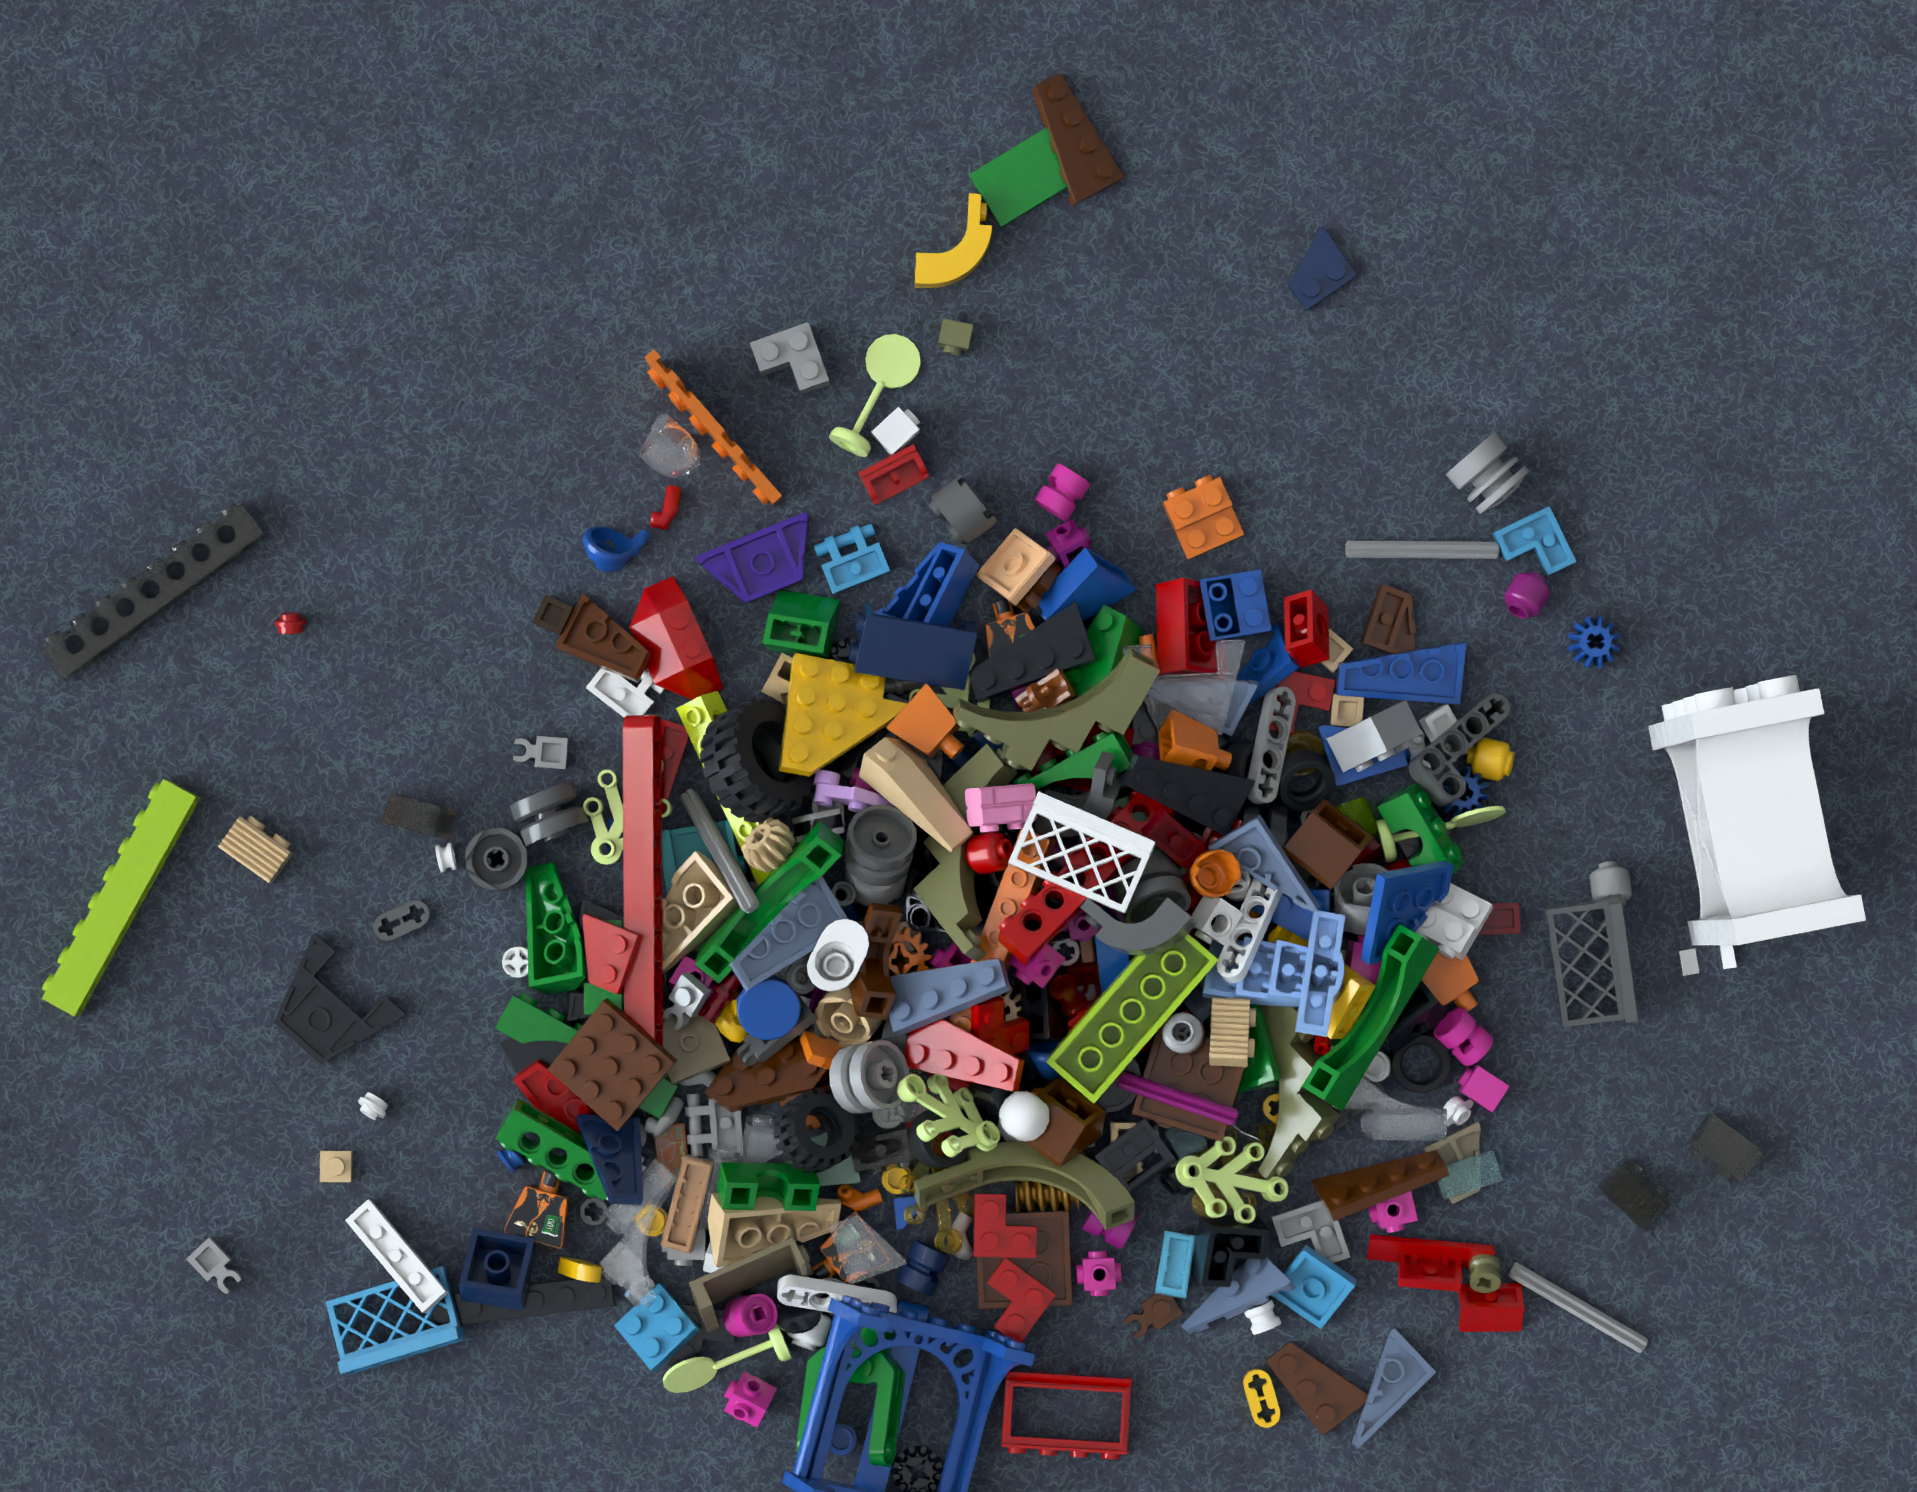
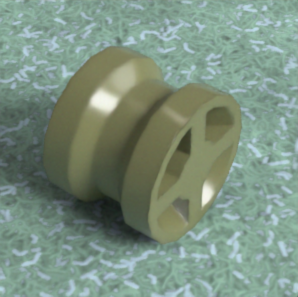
M1479 1254L1471 1258L1469 1261V1271L1471 1273L1469 1283L1471 1288L1480 1293H1490L1497 1290L1501 1285L1499 1259L1490 1254Z

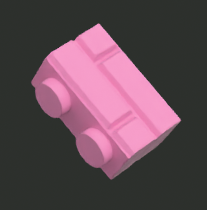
M1028 783L966 789L967 824L969 827L980 826V832L999 831V824H1007V830L1022 829L1034 805L1033 803L1036 798L1035 785Z

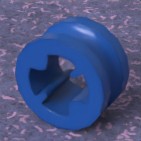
M507 1149L497 1151L499 1158L513 1174L517 1171V1166L523 1167L526 1165V1162L517 1151L512 1152Z

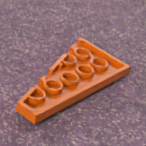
M654 349L649 352L644 358L650 367L647 373L652 381L661 390L664 387L669 389L671 393L668 396L671 402L681 413L687 409L692 415L688 418L691 421L690 423L702 436L708 433L715 441L711 445L713 449L723 459L727 455L736 464L732 467V470L743 482L749 479L756 486L752 492L764 505L768 502L773 506L778 504L783 499L778 490L748 460L749 458L733 440L731 441L722 426L690 390L686 391L685 385L674 371L663 365L660 355Z

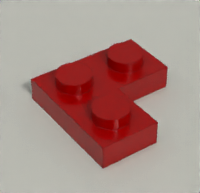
M1294 671L1271 688L1288 687L1294 693L1296 703L1290 729L1291 735L1293 734L1299 705L1329 711L1336 680ZM1277 696V701H1279L1281 706H1283V702H1281L1279 700V696ZM1272 722L1269 730L1279 732L1276 724Z
M996 996L971 1007V1032L977 1035V1037L1011 1054L1029 1050V1021L1019 1017L1004 1022L1003 998Z
M975 1193L973 1257L1036 1258L1037 1226L1006 1225V1194Z
M1008 1258L1002 1260L987 1281V1284L1011 1300V1303L995 1323L994 1328L1018 1342L1024 1340L1056 1295Z

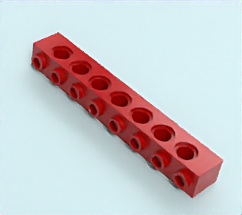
M1133 790L1128 797L1131 801L1124 808L1120 806L1115 808L1107 820L1146 837L1140 830L1161 808L1173 817L1178 812ZM1137 811L1143 812L1147 815L1148 820L1138 822L1132 817V814ZM1089 836L1086 838V842L1093 840V838ZM1103 842L1088 846L1091 855L1097 854L1104 859L1112 856L1108 845ZM1113 847L1115 854L1123 852ZM1085 848L1080 852L1078 850L1072 852L1068 856L1074 871L1091 864ZM1128 854L1118 858L1120 867L1130 862L1134 856ZM1066 860L1064 861L1066 866L1059 873L1053 871L1051 874L1059 877L1069 873L1070 870ZM1114 860L1097 866L1103 883L1112 880L1118 871ZM1093 868L1076 875L1084 882L1080 886L1082 888L1090 889L1099 885ZM1044 880L1042 883L1044 888L1037 895L1032 892L1020 905L1023 909L1015 917L1010 914L1000 924L999 929L1001 931L999 932L998 941L1026 966L1082 910L1080 906L1087 897ZM1101 889L1095 891L1094 893L1098 894L1101 891ZM1049 898H1057L1061 901L1062 906L1058 909H1051L1046 905L1045 901ZM1027 920H1035L1041 927L1036 931H1030L1025 928L1023 923Z

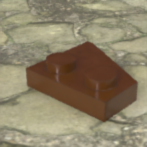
M1380 584L1360 643L1389 654L1416 650L1414 637L1416 628L1415 621L1412 618V594Z

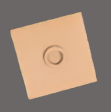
M1015 528L975 575L1016 606L1056 558L1049 551Z

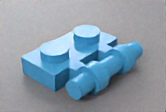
M871 523L859 527V525L851 527L850 532L835 538L831 535L824 538V542L814 545L818 557L830 553L832 561L821 566L833 595L890 573L879 542L867 547L864 540L875 535ZM856 543L858 551L841 557L838 549Z

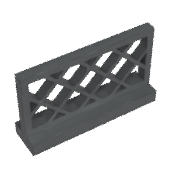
M1621 894L1609 895V899L1546 907L1563 1027L1626 1020V1023L1639 1022ZM1604 908L1605 919L1597 928L1583 919L1590 910ZM1567 913L1575 921L1565 932L1555 925L1554 915ZM1579 923L1593 932L1584 945L1570 936ZM1605 926L1607 929V935L1602 932ZM1556 932L1562 936L1558 942ZM1597 936L1609 944L1608 950L1602 957L1588 949ZM1566 940L1580 949L1571 961H1568L1559 954V948ZM1583 953L1597 961L1588 974L1574 965ZM1609 956H1610V958H1611V964H1609V963L1606 961V959H1607ZM1560 962H1562L1564 965H1566V967L1563 969V971L1561 970V963H1560ZM1602 965L1613 973V978L1606 987L1592 978ZM1570 969L1584 978L1575 990H1572L1563 983V978ZM1588 982L1602 991L1593 1003L1579 995ZM1613 985L1615 986V993H1616V994H1614L1612 991H1610V989L1613 987ZM1565 992L1570 994V997L1567 1000L1565 997ZM1605 995H1608L1617 1002L1618 1011L1604 1013L1596 1006ZM1574 999L1588 1007L1582 1016L1568 1018L1567 1007Z

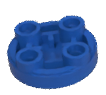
M772 975L749 990H742L737 997V1015L740 1024L751 1036L762 1040H774L785 1036L795 1027L800 1016V1002L797 993L786 981Z

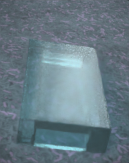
M1490 1150L1448 1164L1449 1176L1437 1180L1442 1199L1445 1200L1502 1181L1503 1178L1494 1151Z

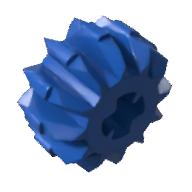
M1590 616L1585 617V627L1579 622L1573 625L1579 634L1569 633L1567 636L1568 639L1576 641V644L1567 647L1568 651L1576 649L1579 651L1573 660L1578 662L1583 657H1586L1584 668H1590L1593 659L1595 666L1598 669L1602 668L1603 659L1609 663L1614 660L1613 655L1609 651L1618 652L1620 650V646L1611 644L1612 641L1620 638V634L1610 635L1609 631L1613 629L1614 624L1611 622L1603 628V617H1597L1595 624H1593ZM1588 636L1591 638L1598 636L1600 642L1597 644L1601 645L1600 648L1590 649L1587 645L1590 640H1587Z
M1466 766L1463 769L1462 777L1466 784L1465 790L1470 792V796L1464 797V801L1458 798L1450 805L1443 808L1445 813L1456 807L1454 810V817L1462 814L1463 808L1464 812L1472 811L1471 806L1474 809L1483 808L1477 800L1489 799V795L1480 793V789L1487 788L1488 783L1477 784L1476 781L1481 778L1480 773L1470 778L1471 767ZM1443 785L1445 792L1451 795L1449 786Z

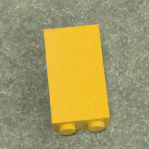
M1277 925L1267 939V942L1276 943L1278 939L1308 947L1309 942L1280 925ZM1345 963L1344 986L1340 997L1332 1005L1327 1034V1037L1330 1039H1343L1356 1023L1376 987Z

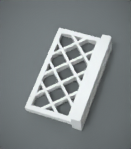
M1038 791L1033 803L1034 805L1008 864L1125 914L1146 864L1154 850L1155 841ZM1038 814L1049 819L1054 831L1036 837L1032 828L1036 815ZM1055 822L1065 827L1057 829ZM1070 829L1079 832L1083 843L1065 850L1059 833ZM1030 831L1033 839L1025 842ZM1056 835L1062 852L1044 858L1038 842ZM1084 835L1093 838V840L1086 842ZM1098 842L1107 844L1112 856L1094 862L1088 846ZM1035 843L1041 860L1031 864L1017 860L1022 848ZM1113 847L1123 852L1115 854ZM1085 848L1091 864L1074 871L1067 854ZM1128 854L1140 858L1141 861L1137 870L1124 875L1118 858ZM1064 856L1070 872L1059 877L1052 875L1046 862ZM1114 860L1120 877L1103 883L1097 866ZM1043 864L1045 871L1036 868V866ZM1093 868L1099 885L1090 889L1080 887L1076 875ZM1072 877L1075 884L1068 882L1064 879ZM1133 877L1132 882L1128 887L1126 879ZM1122 881L1127 892L1122 904L1110 900L1105 887ZM1101 889L1104 897L1094 892Z

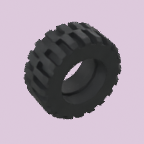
M767 698L746 700L717 716L706 728L701 747L704 750L700 753L701 763H704L705 767L702 772L704 778L709 780L711 785L709 786L710 791L719 797L720 800L718 802L724 808L731 809V814L738 818L744 817L745 821L752 823L765 822L770 817L776 820L800 808L811 799L812 794L816 790V785H814L815 773L807 777L779 771L786 709L784 704ZM752 745L764 758L769 776L758 765L753 754Z

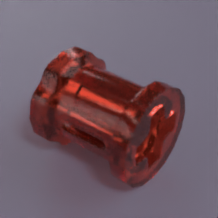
M1061 975L1054 979L1049 986V993L1053 998L1059 1000L1061 1008L1066 1015H1077L1087 1006V997L1076 988L1075 979L1071 975Z

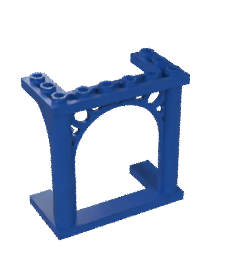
M843 1295L842 1300L831 1298L828 1310L834 1313V1318L794 1469L793 1472L785 1470L782 1483L795 1492H881L823 1479L821 1475L842 1396L854 1371L866 1359L879 1351L896 1346H912L924 1349L942 1361L950 1372L957 1390L958 1412L937 1492H967L994 1395L1006 1374L1019 1364L1032 1366L1035 1354L1025 1349V1343L1015 1341L1014 1338L1005 1336L998 1331L986 1329V1333L982 1334L975 1332V1326L958 1322L957 1327L947 1325L948 1320L929 1316L927 1321L919 1319V1313L906 1309H901L899 1314L889 1312L890 1306L872 1302L868 1304L861 1302V1299ZM864 1327L874 1329L876 1332L877 1340L872 1346H867L862 1341L861 1330ZM894 1330L895 1334L892 1339L884 1338V1332L893 1333ZM917 1335L921 1336V1341L919 1343H915L914 1341ZM853 1342L861 1350L860 1354L856 1357H851L855 1348H852ZM942 1343L945 1346L953 1345L947 1353L940 1350ZM962 1349H970L972 1356L969 1362L963 1366L956 1367L953 1364L954 1356ZM972 1371L971 1375L967 1374L968 1383H964L961 1379L962 1374Z

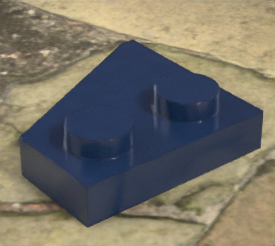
M1322 227L1319 229L1288 287L1304 310L1307 311L1357 277V274L1325 228Z

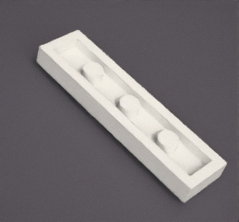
M368 1199L345 1220L422 1313L426 1314L449 1293L372 1200Z

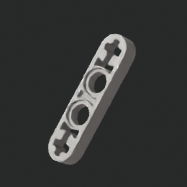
M1282 686L1270 689L1264 697L1248 778L1255 782L1247 797L1254 804L1272 802L1278 792L1296 703L1294 693L1288 687ZM1277 696H1279V700L1283 702V706H1281L1280 702L1277 701ZM1272 722L1276 724L1279 730L1276 739L1272 738L1269 733V726ZM1265 752L1272 756L1273 762L1270 768H1267L1263 763ZM1259 785H1261V789L1265 790L1264 795H1262V791L1258 789Z

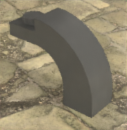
M1102 751L1094 767L1091 790L1087 793L1067 795L1046 790L1045 794L1106 820L1122 788V783L1115 781L1117 775V768L1113 767L1115 754ZM1037 814L1038 819L1035 824V832L1047 834L1054 831L1050 820ZM1055 822L1057 829L1065 827ZM1070 829L1059 833L1060 837L1079 836V832Z
M1168 897L1151 917L1134 924L1115 920L1089 898L1080 906L1087 913L1084 919L1097 930L1103 926L1095 937L1108 947L1129 955L1142 956L1163 952L1178 944L1198 923Z

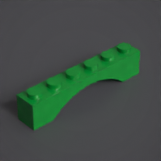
M1102 731L1092 737L1095 743L1086 748L1082 745L1078 753L1068 750L1065 752L1068 758L1058 763L1056 758H1053L1039 766L1041 773L1031 777L1028 772L1012 782L1014 785L1033 783L1035 791H1037L1039 788L1055 781L1070 778H1093L1094 767L1102 751L1115 754L1113 767L1117 768L1118 774L1128 768L1134 754L1122 734L1116 731L1112 734ZM999 824V832L1005 834L1008 831L1007 824Z
M819 821L797 844L793 852L787 855L786 861H782L779 867L774 869L753 891L759 901V907L748 914L742 911L739 906L698 949L695 965L717 983H720L732 971L729 964L797 894L813 881L820 878L841 857L844 840Z
M1400 924L1398 925L1383 950L1376 987L1364 1011L1346 1036L1328 1053L1317 1060L1301 1087L1343 1111L1438 953V947Z
M522 992L520 996L513 994L495 1029L520 1043L558 1041L568 1044L583 1025L577 1022L575 1026L564 1022L563 1020L566 1017L564 1014L551 1007L546 1012L536 1006L538 1000ZM666 1074L639 1108L660 1119L678 1084L672 1086L668 1074Z

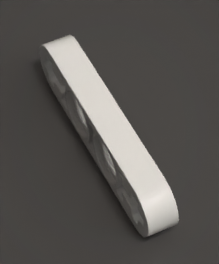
M1255 878L1240 909L1244 914L1226 941L1217 961V970L1228 983L1240 982L1247 975L1283 894L1278 889L1276 891L1269 887L1265 889L1263 883ZM1256 905L1264 906L1265 910L1261 917L1256 919L1249 917L1252 907ZM1251 933L1253 937L1248 945H1237V939L1241 934ZM1236 962L1238 969H1232L1229 973L1226 968L1227 965L1233 966Z
M786 1275L778 1281L777 1298L782 1304L832 1313L828 1310L831 1298L842 1300V1296L847 1295L861 1299V1302H869V1304L876 1302L890 1306L889 1312L897 1313V1298L888 1291L798 1275ZM817 1293H826L830 1296L827 1298H818L814 1295Z

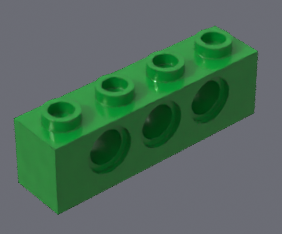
M517 1098L498 1129L496 1139L500 1141V1144L509 1151H517L523 1154L533 1165L537 1167L544 1166L554 1172V1175L559 1180L577 1185L587 1196L591 1198L597 1197L604 1201L607 1195L582 1134ZM528 1132L536 1133L540 1139L530 1140L525 1136V1134ZM562 1148L567 1154L558 1156L552 1149ZM587 1163L593 1167V1170L584 1171L579 1165Z

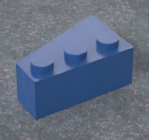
M939 542L914 570L916 573L904 588L900 586L894 592L896 597L884 610L880 608L875 614L950 626L980 565L965 549Z

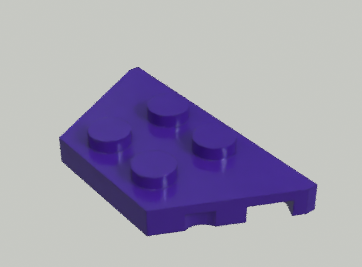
M803 512L695 556L700 565L745 604L803 581L808 522L807 513Z

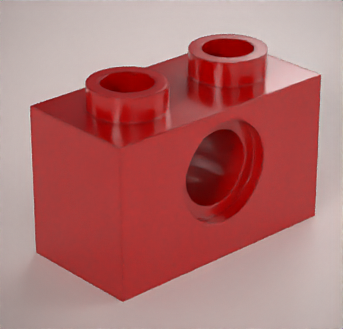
M1312 589L1284 597L1285 650L1301 667L1330 660L1329 608Z

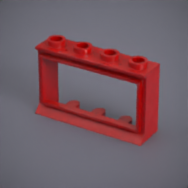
M1011 1369L1005 1376L1002 1447H1008L1007 1452L1025 1454L1026 1449H1039L1040 1455L1056 1456L1058 1451H1070V1456L1086 1458L1089 1457V1452L1101 1453V1458L1120 1459V1454L1127 1455L1131 1376L1117 1378L1106 1377V1375L1102 1374L1085 1376L1075 1375V1373L1070 1372L1052 1374L1038 1370L1020 1372L1012 1371ZM1013 1386L1123 1393L1120 1442L1010 1436Z

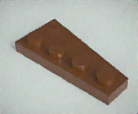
M1061 73L1035 85L1032 92L1043 125L1048 129L1053 154L1056 153L1061 167L1059 172L1063 183L1066 182L1070 194L1068 199L1071 207L1121 181L1124 178L1122 172Z
M1437 1150L1311 1181L1315 1192L1334 1222L1447 1177L1449 1172L1447 1165Z

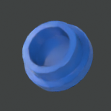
M835 1424L829 1450L836 1455L850 1453L855 1448L857 1442L854 1429L847 1424Z

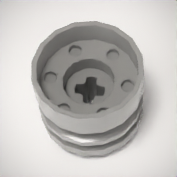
M1496 432L1492 433L1445 474L1458 490L1470 483L1473 484L1475 489L1467 498L1469 502L1474 500L1479 494L1485 498L1475 508L1479 514L1499 505L1519 487L1525 475L1530 472L1526 466H1523L1515 474L1509 470L1519 460L1517 456L1504 463L1502 462L1500 457L1507 450L1508 446Z

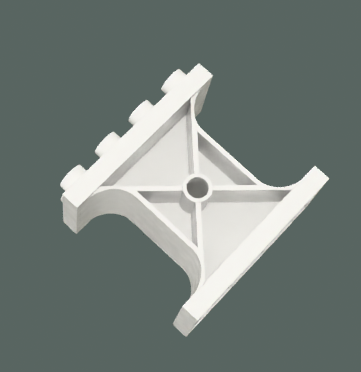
M1797 675L1758 682V684L1749 685L1746 688L1734 691L1733 687L1699 693L1692 697L1683 698V700L1674 701L1671 704L1662 705L1664 721L1648 727L1653 750L1664 748L1668 752L1679 785L1701 904L1699 919L1687 921L1692 945H1742L1866 921L1861 895H1846L1839 884L1825 829L1809 747L1810 719L1824 714L1819 688L1800 692Z

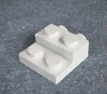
M1450 883L1448 895L1441 903L1437 901L1433 903L1425 913L1428 918L1415 933L1438 947V953L1448 959H1453L1455 956L1463 961L1491 913L1493 905Z

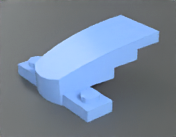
M1319 910L1313 912L1308 947L1278 939L1276 943L1261 941L1247 975L1240 982L1228 983L1217 970L1216 962L1205 975L1202 997L1210 999L1212 997L1250 999V1004L1299 1007L1295 1031L1327 1037L1332 1005L1340 997L1344 986V962L1340 949L1345 915ZM1244 937L1243 941L1237 940V945L1246 946L1252 941V938ZM1213 940L1210 944L1209 952L1218 959L1224 945ZM1235 962L1233 966L1227 965L1226 968L1230 973L1232 969H1238V965Z

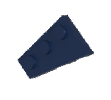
M578 1114L576 1119L577 1125L609 1203L641 1205L643 1201L640 1117H631L622 1129L617 1132L599 1115Z

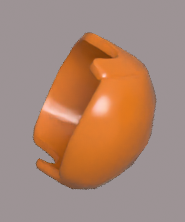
M1223 849L1209 850L1202 853L1195 859L1190 869L1192 886L1200 895L1210 899L1231 893V889L1241 878L1239 861L1231 852Z

